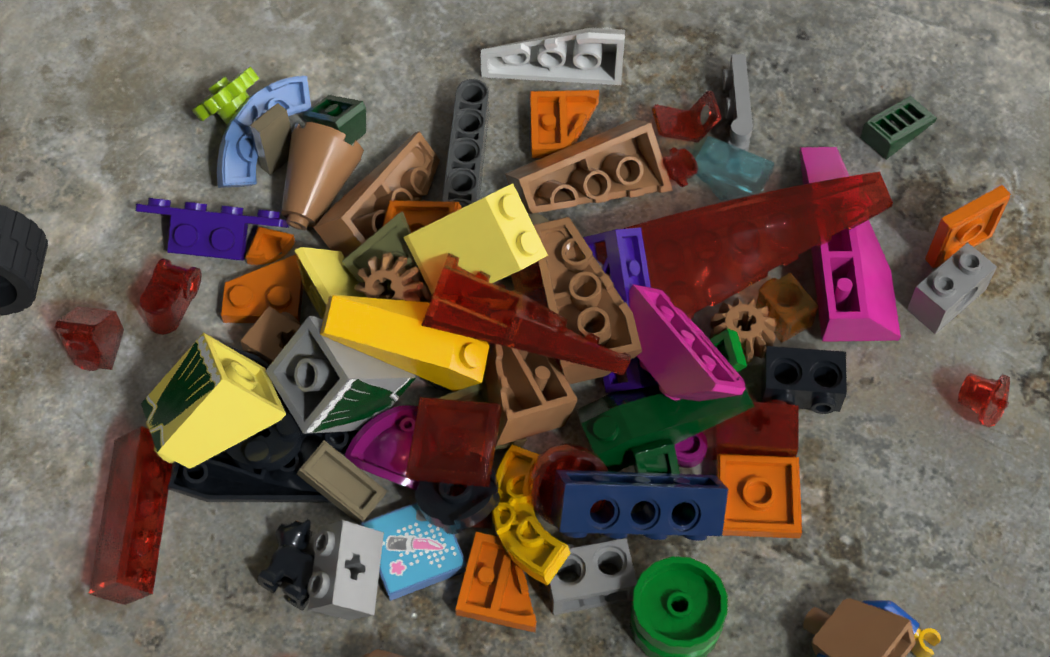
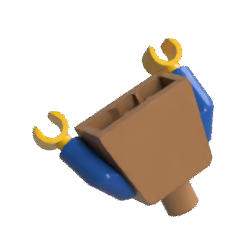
M851 598L844 599L832 615L817 607L812 608L807 613L803 623V628L815 635L811 644L816 657H906L910 650L916 657H931L934 655V652L924 644L923 639L932 646H936L941 641L937 630L932 628L919 629V622L890 600H864L860 602Z

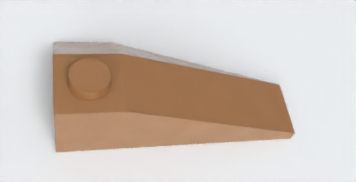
M420 131L414 133L333 205L313 228L330 250L341 251L345 258L348 257L382 228L389 200L421 201L422 196L428 194L440 159Z
M569 217L533 225L548 255L539 260V266L564 376L569 385L607 376L642 353L633 312L627 303H624L614 288L613 282L607 273H604L593 256L591 249Z

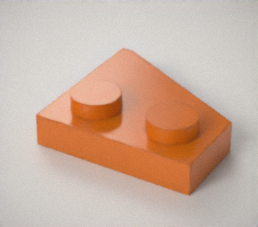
M476 532L455 608L456 615L535 633L537 621L523 570L508 555L498 536Z

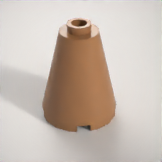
M306 122L305 127L301 128L299 123L295 124L291 136L281 214L287 218L286 222L289 226L299 230H307V227H314L320 221L362 159L364 150L357 141L354 142L352 147L344 141L346 134L326 125Z

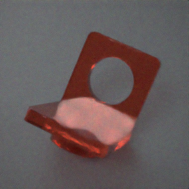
M709 90L700 97L689 111L657 104L651 109L660 136L699 143L721 120L714 92ZM705 105H708L709 117L706 123L702 124L700 118L701 111Z

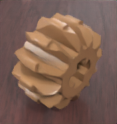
M387 252L382 255L381 260L376 256L368 259L369 268L363 267L359 269L357 274L365 282L356 284L354 290L365 292L366 298L420 302V298L414 291L422 289L423 283L412 280V276L419 272V268L415 266L409 270L405 269L407 257L401 256L394 261L392 253ZM388 279L392 281L390 288L394 292L391 294L386 292L388 285L384 283Z
M737 297L733 301L732 306L723 302L719 307V312L712 316L710 323L712 330L709 337L711 339L727 328L738 332L748 365L752 362L753 355L762 359L766 346H773L776 337L774 335L776 323L775 319L768 318L769 311L767 306L757 309L755 308L756 302L754 298L747 305L743 304Z

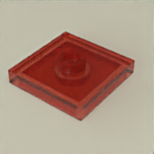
M420 397L405 474L409 480L489 487L502 413L500 404Z

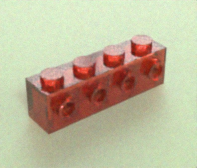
M143 426L114 441L89 588V595L123 605L153 594L169 491L167 488L173 464L163 460L155 452V444L151 432Z

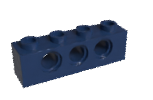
M556 470L550 518L559 532L573 538L586 537L587 533H603V535L614 539H624L628 534H643L645 537L655 540H664L668 535H683V537L690 540L703 541L707 539V536H722L728 488L716 475ZM606 500L605 506L601 510L590 512L595 502ZM646 501L644 508L640 512L631 513L635 504ZM686 502L681 512L671 514L677 504Z

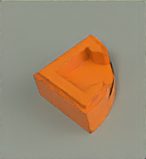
M258 226L246 254L247 264L263 265L279 260L293 247L295 243L294 235Z

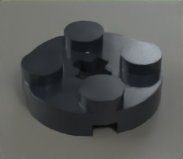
M280 395L278 397L286 415L277 423L269 426L270 435L266 438L261 435L256 438L251 436L225 450L229 459L239 468L254 472L252 468H266L267 471L277 470L289 463L299 452L302 445L301 436L303 432Z
M457 451L444 453L426 464L418 476L420 483L417 491L415 489V499L418 507L429 523L443 528L446 533L458 534L464 528L476 525L485 519L500 502L495 472L491 464L479 454L470 452L471 456H458ZM456 485L459 488L467 486L462 494L450 496V488Z

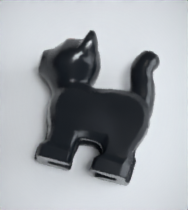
M309 519L304 523L294 521L288 524L281 523L275 532L278 548L273 553L268 568L261 570L257 578L259 585L271 593H275L282 582L290 583L291 585H287L282 591L289 596L287 599L288 603L301 611L309 603L308 584L313 573L315 558L314 555L303 552L312 537V531L310 530L311 521Z

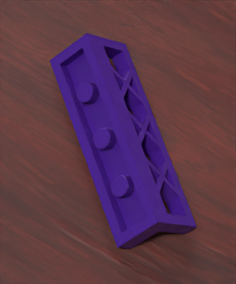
M641 228L615 229L583 237L596 261L613 282L614 288L624 303L626 302L629 306V290L633 284L651 288ZM605 242L608 257L604 265L598 261L596 243ZM637 356L625 363L628 382L618 383L616 370L603 377L606 393L658 385V382L640 366V360Z

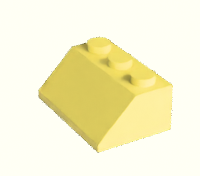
M300 247L295 250L304 291L320 319H324L328 298L332 295L366 297L365 292L354 290L355 285L359 282L343 264L342 261L345 257L341 251Z

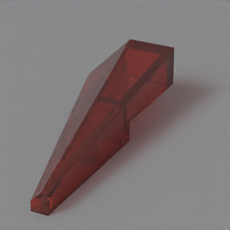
M448 253L421 326L608 372L625 374L631 361V355L626 352L620 354L598 345L600 338L592 333H589L585 338L566 327L568 319L515 289L509 291L489 283L490 275L483 271H479L475 276L458 266L459 258Z

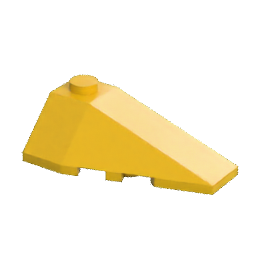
M332 295L328 298L320 335L454 392L480 384L483 381L489 351L487 340L473 317L442 303Z

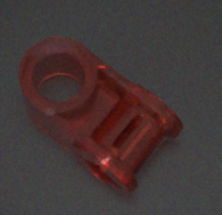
M165 258L158 261L153 275L140 297L141 309L147 326L152 332L165 335L179 327L189 304L195 298L200 288L202 277L200 268L191 267L186 269L172 265L171 261Z

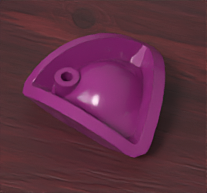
M414 405L398 406L380 413L366 423L352 439L346 450L345 457L361 470L405 487L416 489L417 491L420 483L418 476L421 470L438 456L437 441L418 414L421 407Z

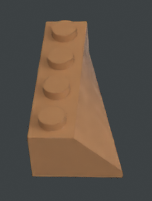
M632 119L505 174L508 184L514 185L526 211L531 214L576 207L586 203L607 202L611 199L623 197L632 198L644 196V194L673 191L651 122Z

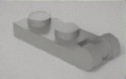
M731 54L729 69H723L722 76L723 90H729V97H726L725 117L726 119H732L727 150L731 155L740 157L748 152L753 123L746 54Z

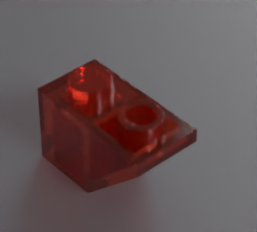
M77 306L56 321L54 328L74 365L87 371H96L98 368L113 369L124 333V328L116 311Z

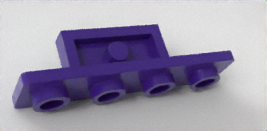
M148 198V205L136 204L135 209L137 212L171 215L167 253L244 261L248 224L289 228L286 220L280 219V212L258 210L257 217L243 215L244 208L221 206V212L217 213L208 212L207 204L185 202L184 209L171 208V200Z

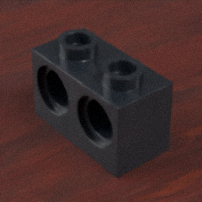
M766 346L762 361L761 406L772 407L778 411H789L794 408L809 409L819 414L841 411L847 395L845 351ZM776 378H785L791 384H782ZM816 381H825L831 387H822Z

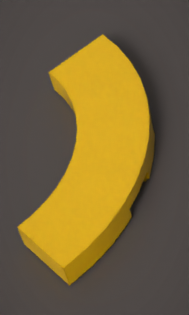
M511 444L496 472L500 502L491 511L492 519L500 541L511 559L528 575L548 586L570 555V550L566 543L559 541L543 528L535 514V491L538 481L547 467L545 457Z

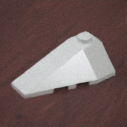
M586 28L481 49V77L621 85L625 30Z

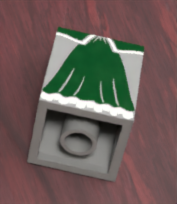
M309 316L265 372L303 434L359 431L375 416L390 409L416 377L412 373L320 335L323 320L315 316Z

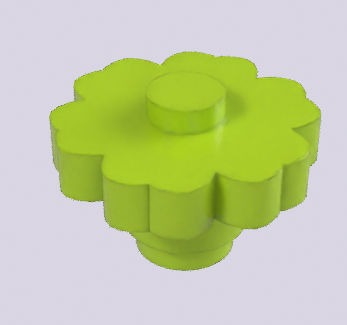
M250 66L231 80L224 76L208 88L211 94L192 109L193 113L201 122L217 112L228 126L235 112L250 98L246 90L259 79L258 75Z

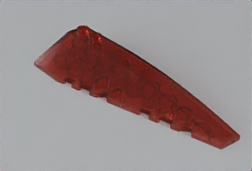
M879 171L732 199L622 229L641 228L651 288L662 290L675 307L682 310L692 319L697 311L708 305L713 307L767 277L768 272L782 264L785 267L799 259V254L816 245L819 248L821 245L830 242L833 235L846 228L851 230L893 206V202ZM605 242L596 243L598 261L604 265L608 257ZM539 261L511 274L520 307L525 306L563 372Z

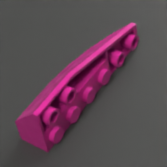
M800 147L799 153L822 342L899 341L901 334L891 269L837 147Z

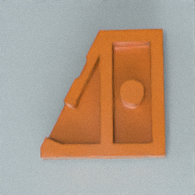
M599 90L530 91L532 158H543L576 144L599 103Z
M296 254L225 282L221 310L223 323H255L268 307L279 313L288 312L300 322L303 283Z

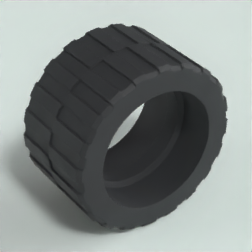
M0 205L1 316L24 311V309L29 308L33 304L48 248V240L45 238L44 231L32 219L3 205Z

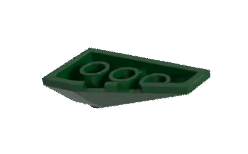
M658 384L612 392L577 409L581 425L605 472H618L633 465L631 448L668 438L675 445L754 407L747 390L745 389L743 394L739 396L704 401L673 400L660 391V385Z

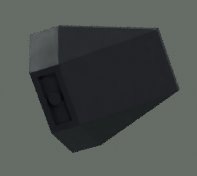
M230 347L263 366L266 370L270 366L257 355ZM269 427L254 434L252 437L256 438L259 435L264 438L270 435ZM358 431L302 433V445L297 455L283 467L272 471H267L266 468H252L254 472L243 470L229 459L225 451L191 469L176 462L167 489L205 502L332 503L298 476L297 472L324 440L345 457L346 450Z

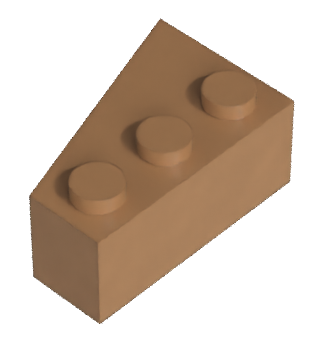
M521 306L490 314L483 332L489 344L484 374L495 446L565 426L578 399L527 308Z

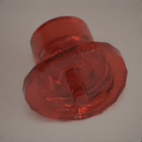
M970 373L960 388L958 404L975 411L979 415V424L989 428L996 425L1009 405L1010 377L1002 374L998 380Z

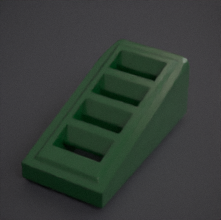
M909 96L864 123L860 138L887 160L935 123L937 117L913 97ZM908 110H911L915 115H917L920 118V120L914 117L910 112H908ZM902 115L912 124L909 125L900 116ZM892 122H895L902 130H899ZM884 128L888 129L893 135L887 133Z

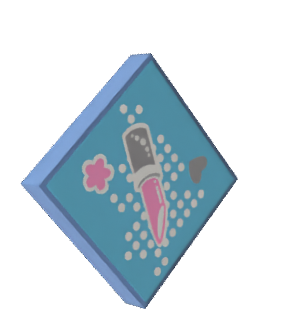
M417 502L361 523V526L384 532L379 574L390 601L466 571L467 563L455 534L446 533L443 528L429 523L422 515Z

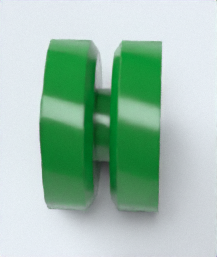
M672 556L654 562L641 573L633 591L630 609V629L636 644L648 657H706L715 648L728 614V595L721 578L708 565L690 557Z

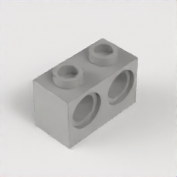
M603 537L596 539L591 545L581 547L567 544L570 555L547 586L553 615L632 601L637 580L627 538L616 540ZM611 563L616 565L620 571L614 575H607L601 572L599 567L603 564ZM564 571H572L579 576V579L572 583H566L561 581L558 575Z

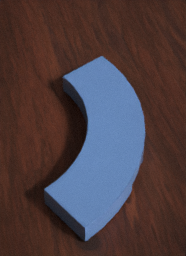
M307 75L282 79L264 87L248 98L235 112L224 132L217 159L218 188L246 187L257 184L256 165L258 153L250 125L277 103L287 110L288 117L302 114L311 108Z

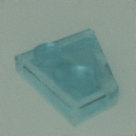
M708 136L693 162L692 171L703 182L711 186L712 192L721 201L726 199L737 211L736 217L741 222L746 223L774 170L775 162Z

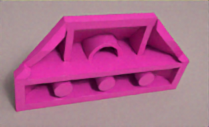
M632 285L629 290V308L633 312L642 353L637 355L640 360L639 364L654 377L660 385V391L665 396L673 400L704 401L743 394L746 389L744 379L703 331L682 310L675 307L662 290Z

